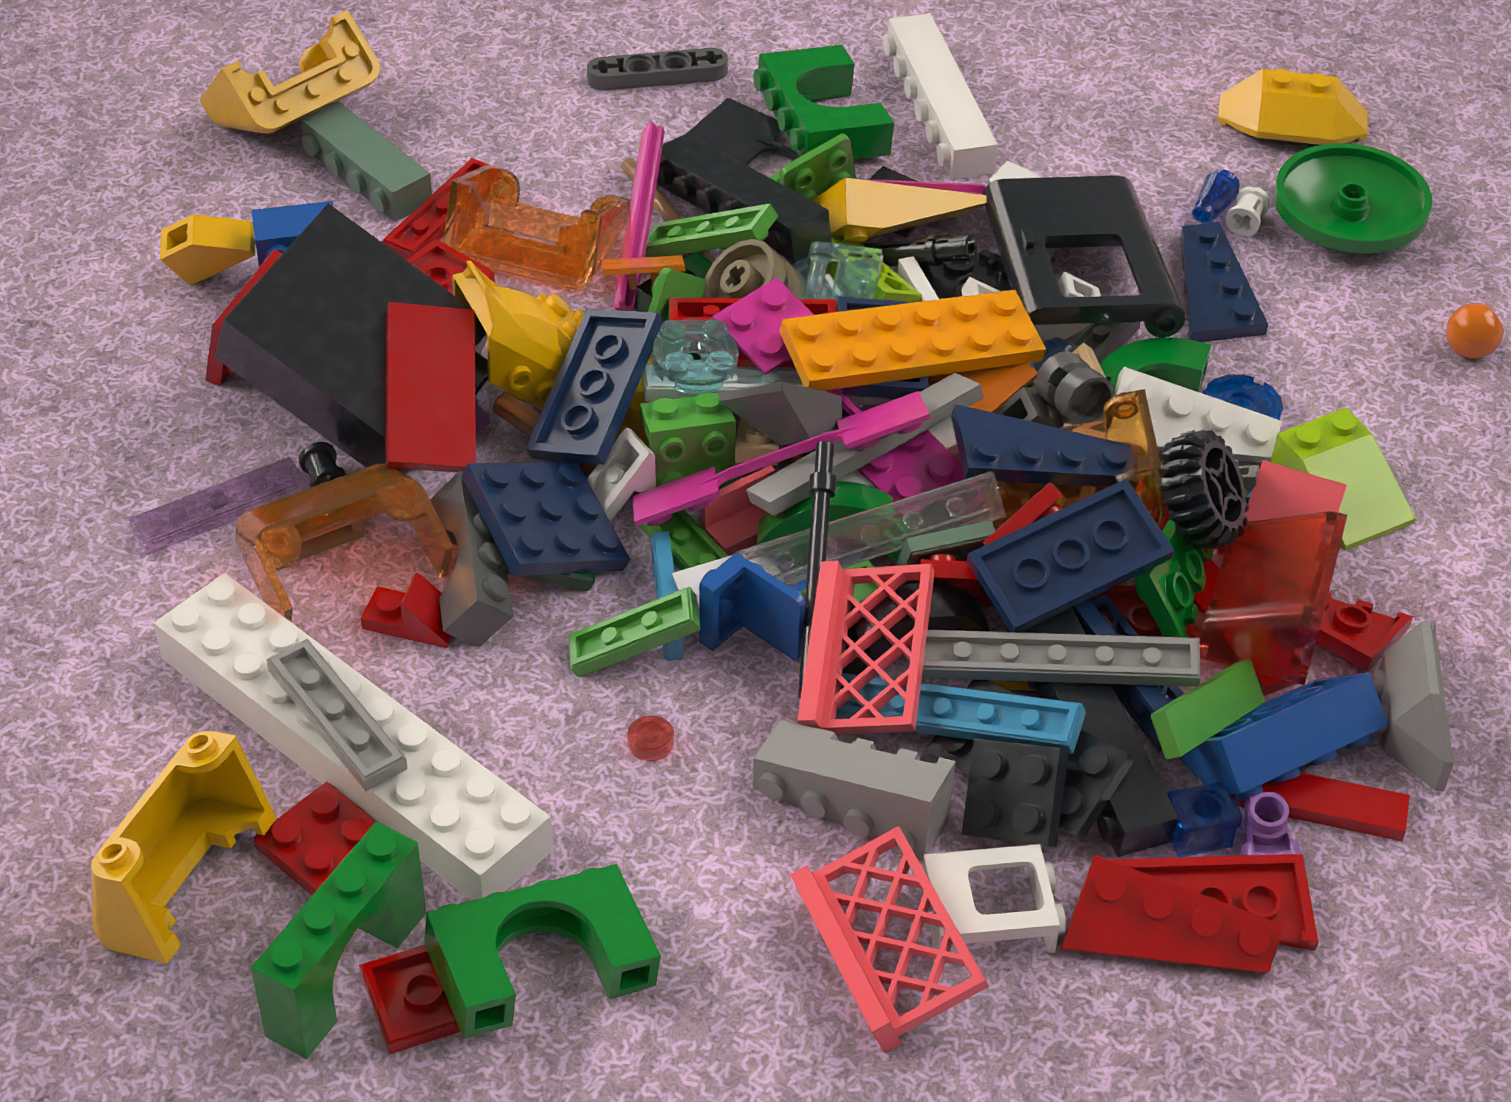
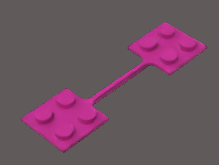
M776 277L713 315L712 321L766 375L784 363L792 361L779 332L782 319L811 316L814 314ZM839 389L826 390L828 393L842 396V407L850 416L861 412ZM929 430L922 432L857 469L875 488L893 497V508L905 520L965 481L961 463Z
M919 391L840 419L837 421L839 430L820 434L730 467L716 474L715 467L712 466L633 495L634 523L636 527L647 523V526H656L671 519L672 513L688 508L689 511H697L706 508L714 502L713 498L720 496L719 486L724 482L816 448L817 442L843 441L846 450L853 447L857 450H863L878 444L881 441L880 437L896 431L898 434H908L918 430L923 426L922 422L931 419Z

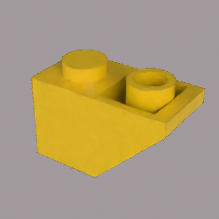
M192 214L161 229L160 260L189 285H194L255 256L254 228L251 221Z

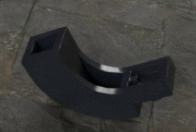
M920 583L901 585L894 592L905 601L919 589ZM933 583L928 630L991 632L977 600L954 586ZM887 596L869 613L880 622L898 605ZM907 614L889 631L900 640L914 628L915 621ZM862 617L848 629L847 636L855 643L873 626ZM882 635L863 652L873 661H876L893 645ZM856 657L843 668L842 673L858 675L868 666L859 657Z

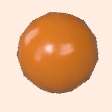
M1468 303L1459 307L1449 318L1446 328L1449 346L1459 356L1469 360L1482 359L1491 355L1502 342L1504 327L1497 315L1490 307L1482 303Z

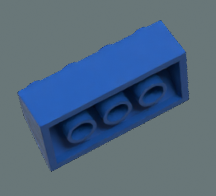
M1370 672L1321 678L1264 702L1178 758L1214 795L1234 794L1236 800H1243L1263 792L1262 784L1273 779L1274 783H1278L1300 775L1299 767L1304 764L1310 763L1311 766L1335 759L1337 757L1336 750L1345 745L1347 749L1370 743L1374 740L1372 733L1389 726Z

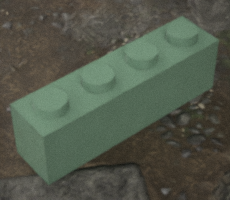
M339 101L301 119L303 129L301 142L306 153L310 157L315 156L326 165L332 175L341 177L348 183L353 192L362 194L378 212H384L395 222L410 215L432 195L430 173Z

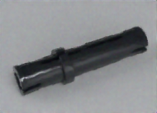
M931 234L926 239L862 244L887 266H898L899 259L914 256L918 264L924 263L934 267L941 266L944 262L972 261L977 254V243L971 234L956 237H942L939 234Z

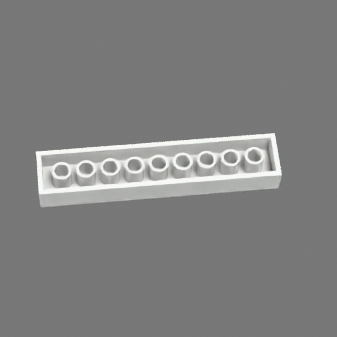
M226 573L220 575L154 622L160 655L165 662L321 784H324L326 781L329 782L378 823L418 842L420 861L471 901L484 898L494 892H505L553 851L551 816ZM308 639L406 757L408 769L365 792L268 671L266 659Z

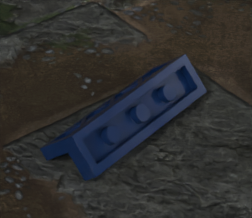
M1107 594L1091 601L1088 599L1072 607L1086 635L1139 636ZM1101 612L1105 615V617H1106V618L1108 619V621L1112 624V626H1110V625L1107 623V621L1104 619V617L1100 614ZM1111 684L1121 704L1158 752L1163 751L1151 719V714L1180 697L1184 692L1179 686H1160L1162 689L1160 691L1156 685Z

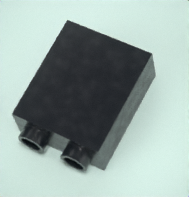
M328 203L225 317L215 358L381 478L389 469L386 467V308L388 303L473 309ZM474 312L476 397L488 381V359L481 355L487 341V333Z

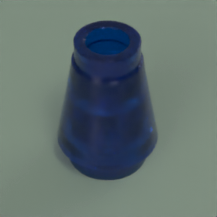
M1218 169L1205 177L1192 210V216L1196 221L1212 223L1214 219L1236 200L1240 182L1232 172Z

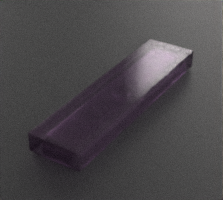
M287 457L128 518L129 524L142 548L149 555L260 512L259 506L308 489V483L292 459Z

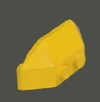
M1261 69L1220 94L1218 122L1223 125H1231L1236 130L1256 138L1318 145L1349 143L1355 139L1360 141L1367 138L1368 111L1338 77L1327 76L1321 73L1289 72L1284 69Z

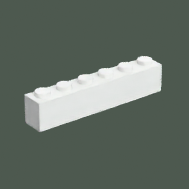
M931 13L889 19L888 34L883 36L884 52L886 56H891L893 59L896 77H902L905 95L907 99H912L915 104L917 120L923 121L925 124L927 140L929 144L934 143L937 149L939 165L946 167L951 180L994 174L998 143Z

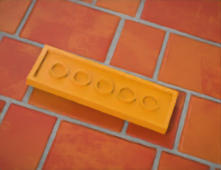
M1016 290L782 319L779 330L803 386L819 391L1038 362L1043 360L1046 351Z

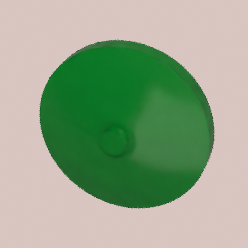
M1332 143L1302 150L1290 157L1282 165L1276 179L1274 202L1279 215L1286 224L1295 232L1316 244L1350 253H1380L1405 246L1424 231L1432 208V194L1422 175L1399 157L1365 145Z

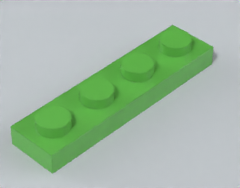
M764 204L656 223L648 235L645 257L694 254L718 248L725 250L739 241L749 239L763 241L769 233L768 229L777 219L778 215L771 204Z

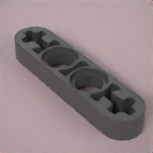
M700 48L598 57L590 60L587 64V83L590 87L597 90H616L717 81L723 79L728 73V55L721 49ZM671 66H680V67H683V68H681V69H670L669 67H671ZM636 69H644V70H647V71H645V72H634L633 70H636Z

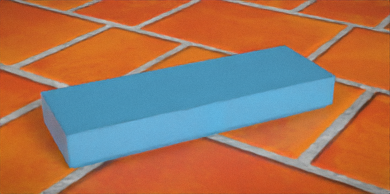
M669 531L653 532V536H651V559L656 599L677 592V586L672 576L674 565ZM683 637L663 645L664 659H667V661L683 660Z

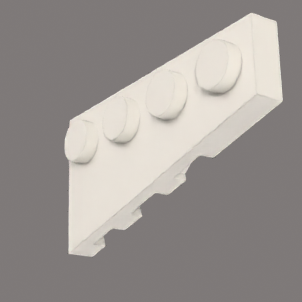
M1126 367L1119 373L1114 392L1119 406L1108 415L1104 431L1107 434V440L1128 444L1131 447H1135V451L1153 452L1155 449L1164 450L1165 444L1171 442L1172 438L1179 437L1181 433L1195 430V432L1199 430H1212L1217 436H1222L1226 446L1232 448L1234 460L1252 463H1262L1263 460L1271 461L1276 436L1280 432L1282 421Z

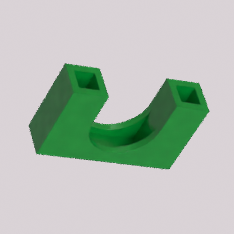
M843 45L759 54L758 69H755L753 73L755 89L761 92L768 110L774 113L780 130L785 131L790 139L793 151H797L800 157L840 134H846L849 138L853 159L891 154L895 122L882 103L830 107L811 102V100L851 96L855 63Z
M375 822L251 966L266 1038L307 1060L338 1022L333 997V979L340 957L355 931L359 928L398 949L426 915L418 842Z
M617 864L602 868H589L578 874L555 880H542L531 886L507 892H494L484 898L460 904H447L436 910L426 912L424 944L463 1039L513 1026L516 993L498 953L508 942L521 935L534 932H549L565 936L576 942L588 954L608 999L653 987L657 983L661 959L660 952Z

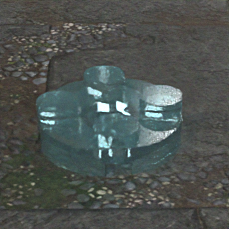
M700 319L668 320L661 325L660 333L654 340L652 366L656 375L662 381L665 376L668 380L674 382V389L688 394L712 393L722 388L723 382L729 379L730 376L732 379L735 375L739 355L738 347L734 338L728 333L727 325L718 319L707 321ZM688 353L701 354V360H693L692 355Z

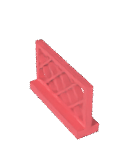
M839 561L821 562L797 718L799 724L831 731L836 735L915 731L935 573L932 564L843 569ZM920 580L919 589L905 601L894 592L905 581ZM874 583L878 589L864 601L859 603L853 598L855 584ZM888 596L898 607L879 622L869 612ZM908 614L915 621L914 628L902 639L898 640L889 629ZM864 617L873 628L854 643L847 636L848 629ZM883 635L893 646L876 661H873L863 651ZM903 654L910 661L909 669L896 680H893L883 670ZM856 657H859L868 667L848 683L842 677L843 668ZM878 675L888 686L868 702L858 691ZM896 695L905 701L903 716L883 717L878 712ZM851 697L863 707L850 719H836L837 709Z
M899 826L811 873L808 865L790 874L871 1032L884 1053L902 1045L899 1038L900 1035L989 987ZM897 845L899 846L903 855L896 872L875 868L880 854ZM909 867L912 869L915 876L907 874ZM845 873L860 875L852 896L833 892L829 882ZM871 878L892 882L885 903L863 898ZM903 885L923 889L924 894L918 910L896 906ZM840 905L848 906L846 914ZM931 905L936 914L928 913ZM859 909L881 913L873 934L853 930L852 926ZM891 916L913 920L906 942L884 937ZM924 923L945 928L946 931L939 949L917 944ZM861 943L869 945L866 953ZM952 943L954 944L958 953L950 952ZM880 947L902 952L894 974L873 968ZM912 955L935 960L928 981L905 977ZM946 962L965 966L971 975V978L955 987L938 984ZM881 982L890 984L888 992H886ZM905 987L924 992L919 1006L899 1017L894 1004L900 988Z

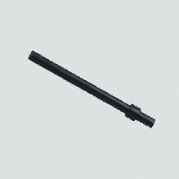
M829 441L817 442L815 470L809 477L808 494L813 498L805 593L806 611L803 623L798 688L799 699L802 692L821 562L826 561L830 499L835 496L836 476L832 474L834 444Z

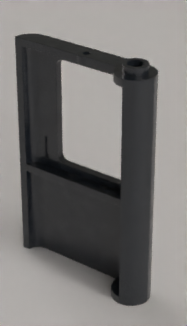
M1118 175L1007 178L994 180L985 187L982 195H986L987 203L984 205L1011 290H1016L1033 325L1109 324L1113 322L1144 321L1145 328L1149 334L1160 338L1170 337L1178 333L1183 327L1185 312L1135 188L1128 178ZM1122 246L1139 290V295L1065 297L1061 294L1046 248Z

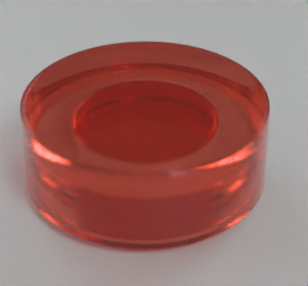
M653 715L640 717L633 721L628 728V749L635 757L644 761L663 759L673 750L674 729L662 717Z

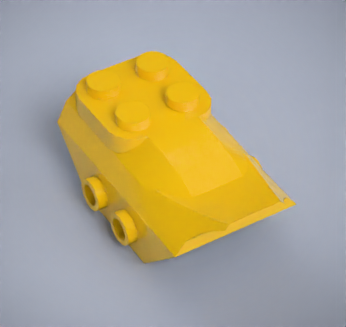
M471 260L466 261L467 267L464 272L452 275L453 295L474 310L487 333L489 382L542 410L585 311L578 309L576 312L573 311L559 296L553 293L550 296L539 294L536 298L521 291L501 287L484 275Z

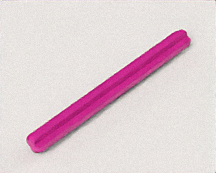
M654 122L647 123L646 128L642 130L621 259L642 258L646 254L665 135L664 128L655 125ZM642 273L635 274L637 286L641 285ZM629 274L618 275L613 303L615 310L633 311L637 308V288L636 290L631 289Z

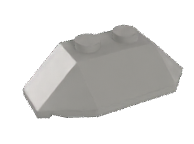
M1425 620L1387 648L1383 653L1379 669H1373L1371 672V678L1389 726L1376 732L1382 733L1383 751L1435 791H1445L1454 765V758L1449 734L1435 621Z

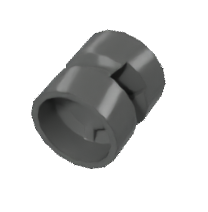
M1068 351L1059 352L1049 357L1037 373L1035 382L1037 393L1075 426L1082 428L1090 427L1100 422L1113 405L1115 396L1113 385L1074 353Z

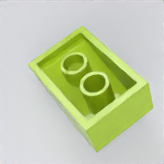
M1347 407L1277 433L1271 458L1272 463L1347 485L1331 537L1344 551L1415 523L1416 518L1373 434Z

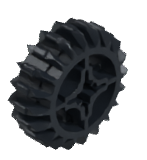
M1192 430L1181 433L1179 437L1172 438L1171 442L1165 444L1164 453L1160 456L1162 467L1159 468L1158 473L1162 478V484L1159 488L1164 493L1165 500L1163 504L1167 505L1169 510L1168 519L1174 521L1175 531L1178 535H1183L1185 543L1192 545L1196 550H1215L1236 542L1238 537L1243 536L1244 526L1247 525L1248 519L1245 512L1249 510V506L1245 498L1248 492L1244 488V476L1239 471V461L1233 458L1232 448L1226 446L1222 436H1217L1212 430H1199L1196 432Z

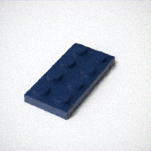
M586 309L525 448L533 459L605 465L664 325V321L657 312Z
M1124 479L968 553L967 563L1009 631L1020 633L1171 560L1175 550L1128 480Z

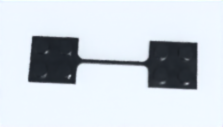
M730 98L725 99L687 132L745 165H748L760 153L765 151L776 152L791 160H796L800 157L797 151H793L792 148L775 142L785 132L780 130L776 118ZM882 166L869 178V180L917 181L885 166ZM918 226L895 231L894 233L906 238Z

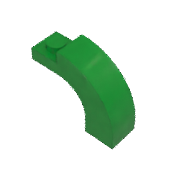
M1173 337L1143 339L1115 350L1102 361L1100 366L1106 379L1113 385L1114 392L1119 373L1124 367L1200 392L1207 371L1211 345ZM1108 415L1098 422V432L1104 433Z
M836 481L835 496L830 499L828 539L834 537L857 538L871 544L895 561H898L906 538L916 536V531L904 518L893 516V497L865 484ZM809 496L776 516L766 512L758 523L757 546L793 568L809 551L813 497Z

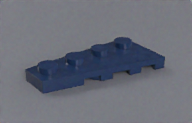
M1220 222L1182 226L1180 240L1182 265L1185 274L1184 289L1187 298L1186 313L1187 321L1189 322V340L1208 342L1266 335L1268 322Z
M955 404L951 414L964 480L1048 484L1051 482L1054 485L1109 487L1127 479L1134 489L1139 478L1131 446L1128 444Z

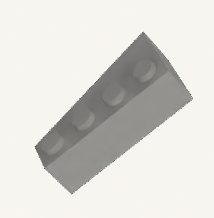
M779 720L753 758V788L760 790L768 798L781 799L798 806L812 817H823L842 825L849 832L857 836H867L875 839L899 826L916 857L923 860L924 854H929L949 820L956 761L939 758L937 763L933 764L919 760V754L915 751L900 748L897 754H891L876 750L873 741L857 738L856 741L851 743L841 742L834 732ZM898 845L891 848L896 853L903 855Z

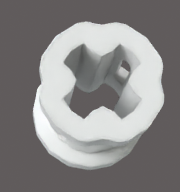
M1247 186L1238 193L1236 197L1237 205L1228 211L1226 224L1233 233L1249 237L1258 231L1261 224L1260 217L1269 211L1270 197L1261 188ZM1257 200H1259V205L1255 207ZM1239 216H1241L1242 218L1238 223L1237 219L1239 218Z

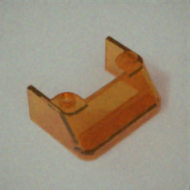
M376 464L249 510L240 516L235 528L237 546L263 601L291 623L293 607L276 572L290 567L298 560L301 553V543L385 512L396 521L411 522L438 578L447 576L453 551V545L423 486L396 468H387L386 464Z

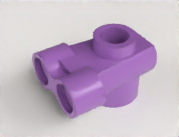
M1263 792L1256 796L1247 797L1244 800L1246 843L1241 846V854H1301L1299 842L1290 837L1286 823L1289 807L1285 799L1273 792Z

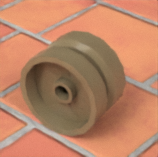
M749 239L739 241L727 248L713 262L705 276L706 286L702 298H743L777 277L798 299H806L807 286L805 278L788 261L782 259L768 244L760 240Z

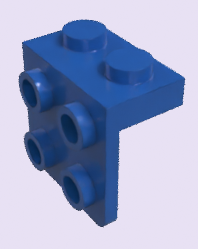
M737 552L718 568L709 570L703 576L699 584V643L714 651L741 627H744L792 660L796 661L801 657L806 601L796 588L784 584L767 573L762 566L750 562Z

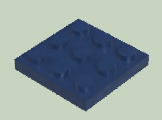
M577 462L468 463L461 476L513 576L623 571L631 560Z

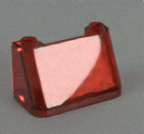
M1328 510L1247 521V525L1244 526L1243 536L1238 537L1236 542L1219 548L1217 555L1224 556L1209 608L1207 613L1198 611L1192 633V638L1200 639V659L1231 666L1238 661L1251 658L1255 673L1305 685L1348 514Z

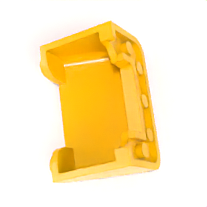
M347 9L332 16L328 21L330 28L322 39L302 53L299 59L301 74L273 86L264 70L257 74L247 73L241 70V65L236 61L221 68L199 102L209 118L219 126L270 134L367 88L377 78L380 72V64Z
M202 731L190 736L94 856L91 864L92 929L103 947L168 964L180 948L181 943L175 932L170 930L176 920L165 905L211 845L231 849L236 843L234 838L236 834L253 828L256 834L264 835L277 817L236 735Z

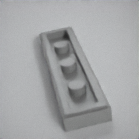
M308 639L266 659L268 671L365 792L408 769L406 757Z

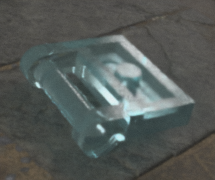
M818 241L811 243L809 258L812 259L804 299L821 298L827 264L832 261L838 262L831 299H835L836 303L838 296L875 299L883 260L882 249Z

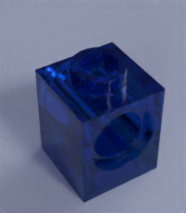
M1222 781L1167 792L1179 817L1171 840L1177 857H1186L1233 847L1237 828L1242 823V816L1237 801L1229 798Z

